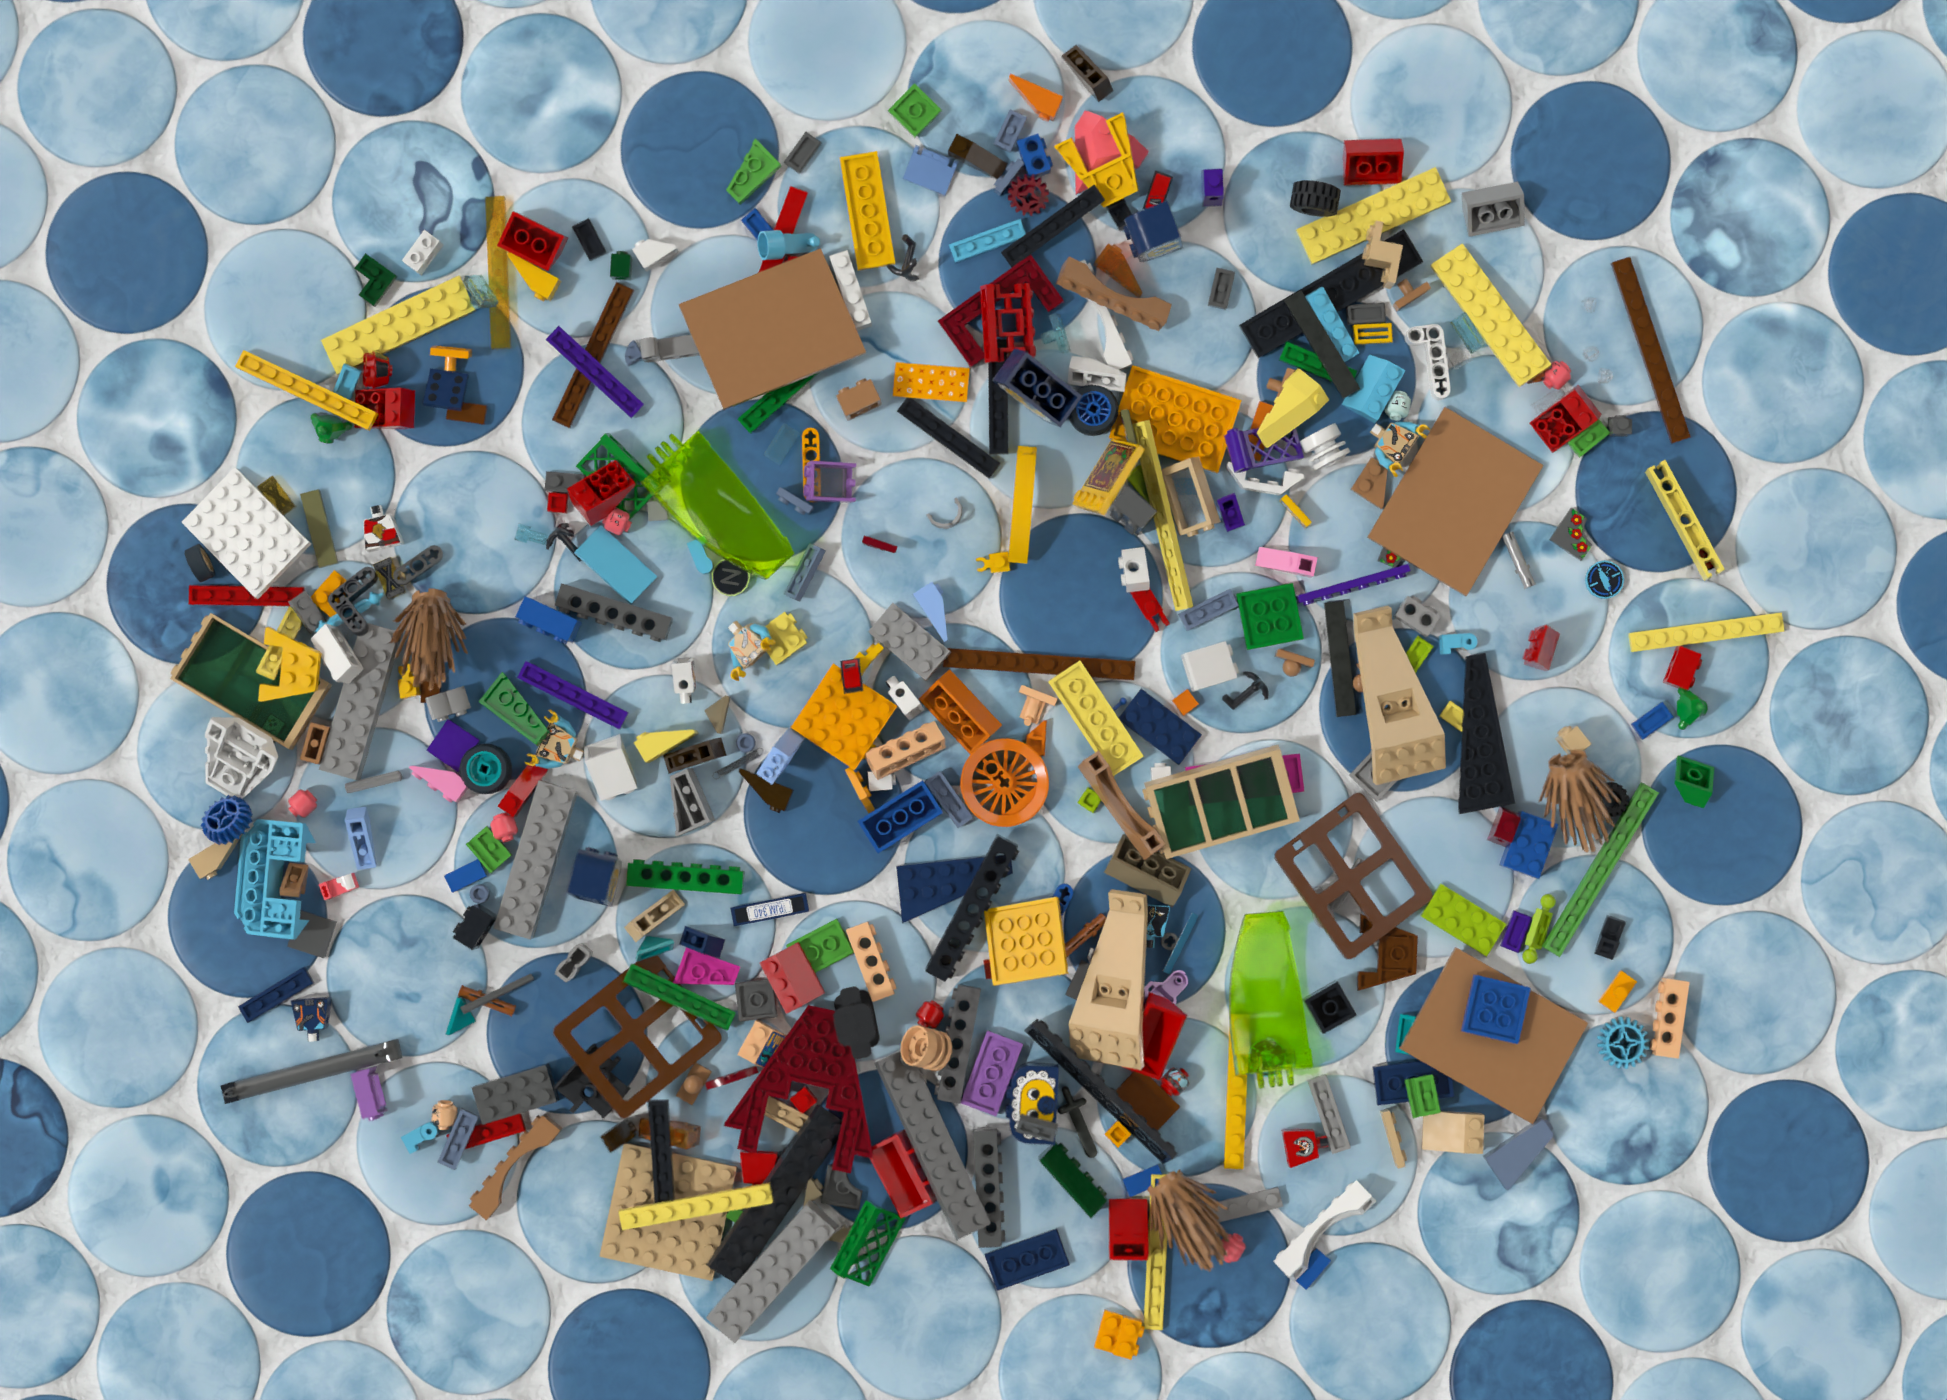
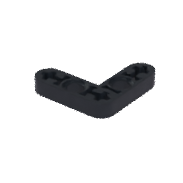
M371 567L361 569L328 597L331 607L356 636L365 635L369 629L368 623L352 605V602L377 582L378 575ZM367 574H369V575L371 576L370 579H367V578H366V575H367ZM358 585L355 592H349L350 586ZM337 598L340 599L339 603L335 601ZM347 610H353V614L350 617H344V613ZM355 620L361 625V629H358L353 623Z

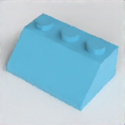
M1369 355L1355 379L1360 389L1347 396L1341 405L1376 423L1406 370L1390 361Z

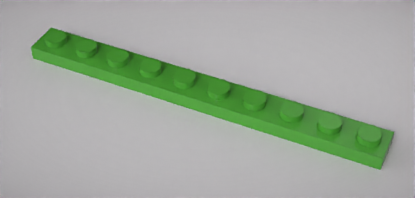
M1644 783L1639 784L1629 804L1626 806L1627 809L1623 811L1615 827L1608 836L1609 842H1604L1542 945L1543 948L1558 957L1562 955L1659 794L1657 791Z

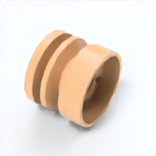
M917 1025L908 1029L903 1036L900 1052L902 1059L908 1065L922 1067L931 1071H939L950 1060L952 1043L947 1033Z

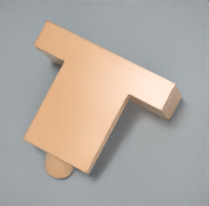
M1021 685L1019 693L1026 695L1027 699L1019 718L1025 719L1024 724L1026 726H1030L1031 723L1037 724L1045 703L1055 706L1057 698Z

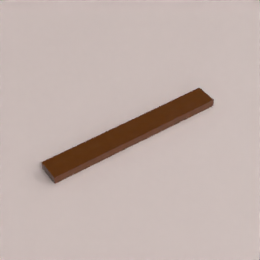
M618 282L615 283L585 348L599 363H601L634 293L633 289ZM577 368L552 418V421L567 428H571L592 383Z

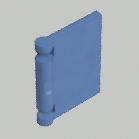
M916 145L903 179L946 195L958 161L955 160L952 167H949L950 158L925 148L922 154L919 155L917 153L920 146Z

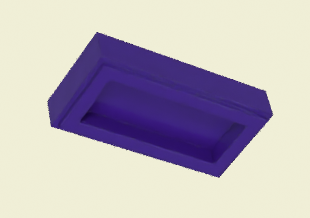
M1513 910L1500 946L1519 953L1532 917Z

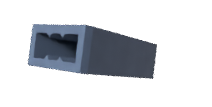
M1539 1117L1533 1124H1529L1483 1155L1506 1190H1509L1554 1136L1551 1131L1553 1127L1547 1119L1544 1121Z

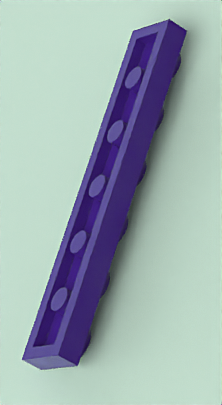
M560 326L546 338V341L630 418L644 405Z
M1409 564L1304 593L1296 596L1297 603H1303V606L1315 603L1314 599L1321 598L1322 601L1333 598L1332 594L1340 592V596L1351 593V589L1356 587L1359 590L1370 587V583L1383 584L1388 582L1387 578L1394 576L1396 580L1407 577L1406 573L1411 570Z
M525 661L517 677L621 730L629 712L528 661Z

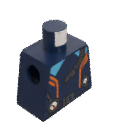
M331 997L291 1000L297 1030H307L308 1042L319 1041V1030L328 1028Z

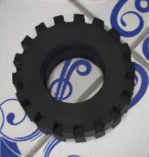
M1301 180L1294 182L1290 208L1311 216H1334L1337 214L1341 190L1334 185L1319 181Z

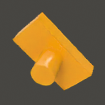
M434 345L430 348V355L444 356V370L456 371L457 358L469 359L472 357V349Z
M1620 970L1598 1002L1613 1013H1616L1637 981Z

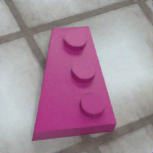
M686 947L673 983L734 985L741 967Z

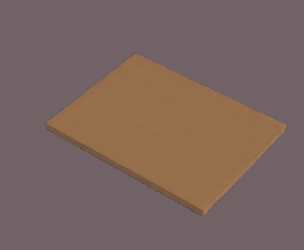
M821 248L679 304L680 311L723 410L866 354V350Z
M1444 407L1367 538L1462 595L1467 596L1544 465Z
M1455 947L1399 1049L1533 1124L1588 1022L1530 990L1519 1044L1462 1032L1461 1028L1473 974L1513 984H1521Z

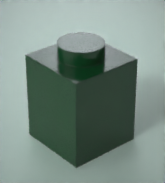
M616 251V254H611V279L631 281L632 256L626 251Z

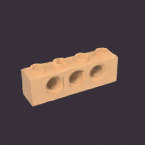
M935 721L925 723L914 731H908L897 739H891L880 747L870 749L866 753L867 764L876 779L879 780L945 749V738Z
M867 921L846 929L872 1002L894 995V990L897 987L894 979H889L887 972L890 971L887 960H882L881 953H883L880 942L876 943L874 935L877 934L874 925H869ZM864 937L869 938L871 941V945L868 948H863L860 945V940ZM875 956L878 960L877 965H868L867 957ZM882 974L884 982L876 984L873 980L874 975Z
M1662 978V982H1659L1658 993H1660L1659 1001H1656L1655 1005L1657 1019L1653 1021V1031H1655L1654 1039H1651L1650 1042L1652 1054L1679 1059L1690 982ZM1673 993L1675 995V1001L1672 1004H1669L1667 1001V997L1669 994ZM1670 1012L1673 1016V1019L1671 1022L1667 1023L1665 1021V1015ZM1665 1032L1670 1034V1039L1667 1042L1662 1040V1035Z

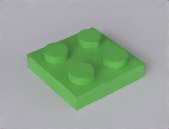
M914 83L888 109V112L916 138L942 110Z

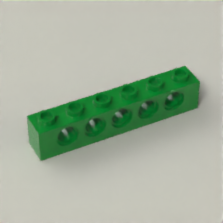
M633 859V863H628L626 886L743 894L745 871H740V867L729 866V870L721 869L720 865H710V868H702V864L691 863L690 867H684L683 863L671 862V865H664V861H652V864H644L645 860ZM646 868L652 871L650 879L643 877V870ZM664 870H669L672 874L671 879L668 881L662 878ZM684 871H688L691 875V879L688 882H684L681 879V874ZM704 872L710 876V881L707 884L702 883L700 880V875ZM720 875H728L729 883L727 885H722L719 882Z

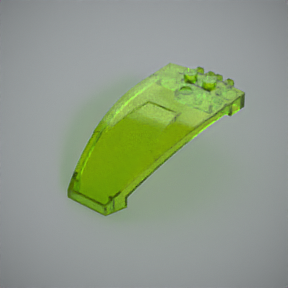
M699 431L695 432L683 444L674 434H670V441L678 449L674 451L666 442H661L660 445L663 449L657 446L655 451L664 461L660 464L653 455L648 454L647 459L655 469L640 483L667 513L702 545L742 570L767 580L794 555L787 537L781 534L757 500L712 449L711 444Z
M1283 911L1244 915L1236 941L1230 974L1229 1026L1235 1076L1256 1074L1259 1088L1264 1087L1263 1073H1268L1270 1087H1275V1077L1277 1086H1283L1282 1072H1286L1288 1085L1293 1086V1071L1313 1068L1302 994L1289 934L1291 927Z

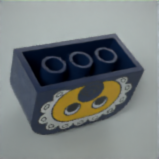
M1168 201L1134 213L1124 220L1126 226H1123L1126 238L1127 240H1132V244L1129 246L1133 257H1138L1139 262H1146L1183 249L1181 236Z
M1014 348L993 378V382L1032 413L1060 428L1082 398L1081 394L1030 354Z
M586 847L585 850L579 849L575 858L567 894L575 899L613 907L622 868V861L617 858L618 855L607 851L604 854H600L597 849Z
M1028 1062L1018 1066L1012 1074L1011 1085L1007 1086L1006 1097L1010 1099V1105H1006V1118H1009L1012 1135L1022 1143L1055 1145V1138L1051 1142L1015 1131L1020 1114L1056 1123L1058 1064Z

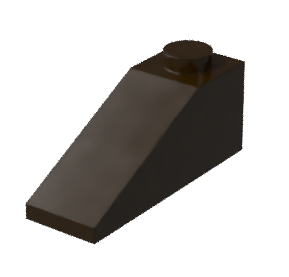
M1077 45L1061 56L1088 92L1098 102L1114 91L1108 77Z
M956 134L948 149L949 156L996 180L1002 176L1008 164L959 134Z
M721 737L663 755L668 773L727 756Z
M739 768L738 772L763 801L770 805V810L780 813L781 810L786 811L794 792L793 789L776 782L771 784L759 775Z
M626 1118L607 1130L600 1137L609 1152L612 1153L637 1135L635 1132L637 1128L632 1121H628Z

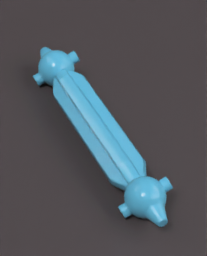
M370 592L369 598L362 599L353 604V606L359 613H362L369 609L372 604L379 606V602L384 594ZM347 610L344 613V617H350L353 614V610ZM335 614L327 622L320 620V624L315 632L317 633L324 624L337 627L343 624L344 621L338 614Z

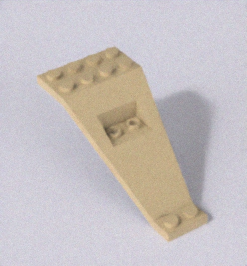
M1384 606L1353 613L1354 634L1372 748L1373 783L1380 785L1445 769V733L1392 626V608Z
M1111 889L1108 892L1110 910L1068 1023L1070 1048L1077 1053L1076 1056L1079 1059L1141 1070L1144 1067L1142 1022L1148 918L1147 895Z

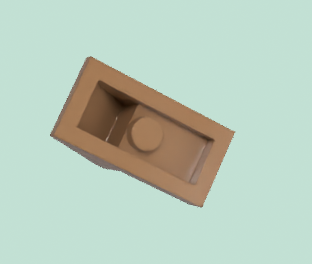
M289 863L280 887V895L299 898L300 894H305L308 865Z

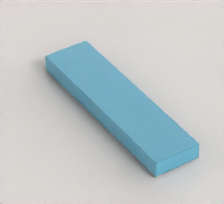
M1021 219L949 244L956 264L1014 243L1024 236L1026 232Z

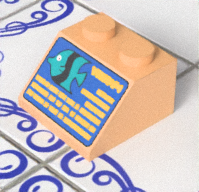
M757 1019L737 1055L764 1068L787 1035Z

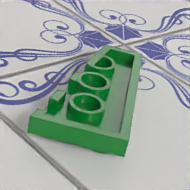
M501 672L479 700V703L536 746H539L550 732L503 672Z

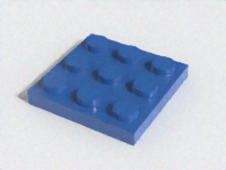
M1473 974L1461 1031L1519 1044L1531 987Z

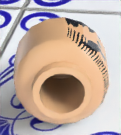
M448 1100L438 1101L432 1108V1123L438 1126L440 1130H448L457 1119L458 1109L456 1105Z

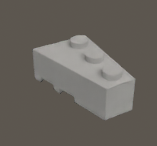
M693 767L671 775V794L674 804L673 815L676 825L675 836L683 835L715 821Z

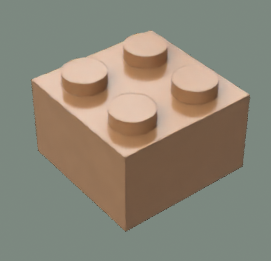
M864 378L856 382L857 386L850 389L845 387L838 391L839 394L836 397L847 421L882 405L871 379L866 380Z

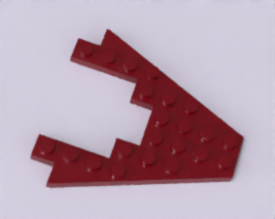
M811 1005L807 1006L727 1118L724 1126L741 1130L737 1149L753 1153L757 1152L768 1097L772 1096L788 1100L791 1083L795 1081L829 1089L825 1108L844 1112L832 1170L851 1174L855 1155L873 1158L856 1062L852 1056L851 1047L841 1045L837 1039L833 1019L834 1010Z

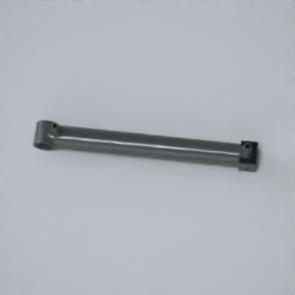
M395 1039L229 1082L220 1086L224 1102L228 1104L403 1057L399 1041Z

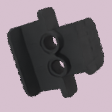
M856 986L843 988L840 991V995L834 1001L835 1012L833 1019L837 1039L841 1045L851 1047L854 1059L869 1057L871 1055V1047L876 1046L880 1039L872 999L869 992L859 991V988Z
M594 1043L585 1052L591 1055L599 1048ZM619 1056L614 1060L608 1058L599 1066V1069L606 1074L608 1081L623 1098L630 1090V1087H627L611 1073L621 1058ZM576 1063L554 1086L555 1090L557 1089L574 1104L569 1110L572 1113L584 1101L600 1114L602 1119L612 1111L611 1106ZM586 1087H591L594 1090L592 1097L585 1095L584 1089Z

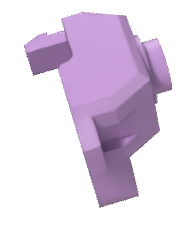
M1177 970L1164 982L1150 981L1144 987V1003L1149 993L1148 989L1152 986L1151 993L1168 998L1176 1005V997L1188 985L1186 973Z

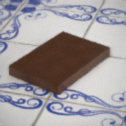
M1135 1071L1116 1089L1119 1094L1118 1097L1123 1102L1127 1101L1133 1107L1132 1110L1137 1115H1142L1147 1120L1146 1124L1156 1130H1159L1180 1108L1151 1077Z

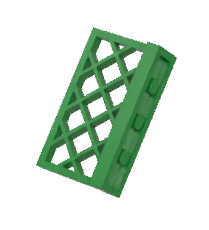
M605 433L576 467L587 477L598 470V460H607V464L611 463V460H618L621 463V467L623 469L625 467L628 470L626 472L634 476V482L636 483L634 486L635 498L624 497L621 504L619 503L616 506L618 509L627 512L630 515L629 520H631L663 486L610 433ZM601 445L607 449V458H598L597 450ZM587 460H594V471H587L582 465ZM638 487H645L650 493L645 498H638ZM625 501H635V509L631 513L625 509Z
M866 1200L830 1270L841 1278H848L870 1287L906 1218H900L899 1214L876 1206ZM881 1212L883 1214V1219L876 1222ZM898 1219L896 1224L890 1228L889 1221ZM885 1224L886 1230L878 1234L877 1227ZM873 1230L874 1236L867 1239L870 1231ZM887 1235L888 1239L881 1245L879 1239ZM876 1242L877 1247L869 1251L868 1245ZM864 1247L865 1253L857 1256L861 1248ZM878 1253L877 1259L871 1262L870 1256ZM867 1259V1265L860 1268L859 1262ZM855 1264L856 1270L849 1274L848 1272L852 1265ZM869 1270L866 1280L862 1279L861 1273Z

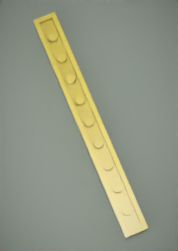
M1150 420L1132 424L1137 445L1145 449L1139 459L1150 505L1157 511L1153 518L1175 611L1192 608V597Z

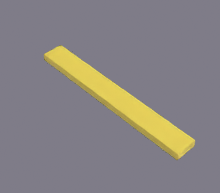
M1151 1174V1185L1153 1188L1155 1187V1179H1160L1167 1174ZM1150 1195L1143 1326H1145L1144 1329L1163 1330L1167 1234L1162 1219L1165 1239L1163 1240V1249L1161 1250L1159 1229L1155 1232V1222L1153 1229L1150 1231Z

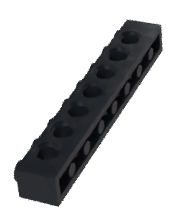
M999 834L996 835L932 954L925 972L946 982L947 978L951 979L956 971L954 965L957 961L960 962L965 954L962 950L966 944L970 945L974 937L972 934L974 928H979L983 920L981 917L983 911H988L992 904L991 896L993 893L995 895L998 893L1001 887L999 881L1002 877L1005 878L1010 870V867H1008L1010 861H1015L1019 850H1017L1018 844ZM999 853L1006 856L1005 861L1002 863L995 860V856ZM990 870L997 873L996 878L992 880L986 877V873ZM980 887L988 890L985 896L977 894V890ZM975 904L979 909L976 913H970L968 906ZM966 921L970 926L967 930H961L958 926L959 923ZM958 938L961 943L959 946L953 947L949 943L950 940ZM943 955H949L952 960L950 963L944 964L940 959Z

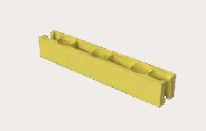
M1666 460L1660 462L1656 467L1648 468L1645 473L1703 580L1706 581L1712 576L1705 565L1707 562H1711L1716 570V575L1722 573L1725 569ZM1656 468L1657 470L1661 469L1664 478L1660 480L1653 470ZM1662 484H1669L1671 486V490H1664ZM1680 517L1688 518L1689 524H1683ZM1704 550L1707 553V558H1701L1699 551Z

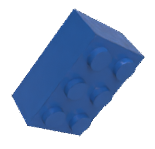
M526 596L515 616L520 619L518 623L532 628L534 625L537 627V632L550 636L551 633L555 635L553 639L563 644L574 642L582 622Z
M1518 811L1521 820L1512 843L1505 847L1499 865L1539 879L1559 824L1555 823L1552 828L1551 821Z

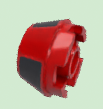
M374 351L372 353H364L363 385L371 387V389L387 385L389 377H392V365L389 363V358Z

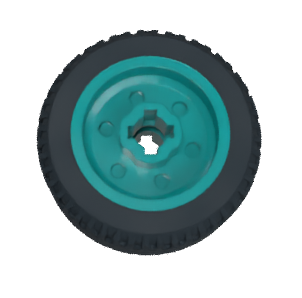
M478 744L470 748L463 755L459 768L460 776L464 784L473 792L493 794L502 790L508 784L512 774V763L508 754L502 748L493 744ZM485 765L489 767L487 773L483 771Z

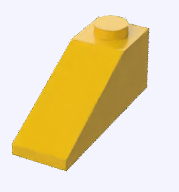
M508 252L507 256L529 288L535 293L534 297L543 302L545 299L551 302L561 281L557 277Z

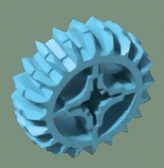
M1618 1017L1617 1023L1612 1018V1025L1607 1022L1604 1024L1607 1030L1600 1029V1032L1604 1033L1603 1037L1597 1036V1039L1602 1040V1043H1597V1047H1603L1599 1054H1606L1603 1060H1609V1065L1611 1066L1616 1062V1068L1618 1069L1621 1068L1622 1064L1624 1069H1628L1629 1063L1632 1067H1635L1634 1060L1641 1063L1640 1055L1643 1057L1647 1056L1646 1053H1643V1050H1649V1047L1644 1045V1043L1650 1042V1039L1643 1037L1648 1032H1640L1644 1026L1641 1024L1637 1026V1020L1631 1022V1018L1626 1017L1624 1021L1623 1017ZM1625 1027L1632 1029L1637 1038H1629L1627 1032H1625ZM1619 1028L1617 1037L1609 1041L1611 1034ZM1622 1038L1629 1041L1625 1047L1615 1043H1620ZM1637 1045L1635 1052L1628 1057L1630 1048ZM1609 1047H1617L1622 1058L1615 1057Z

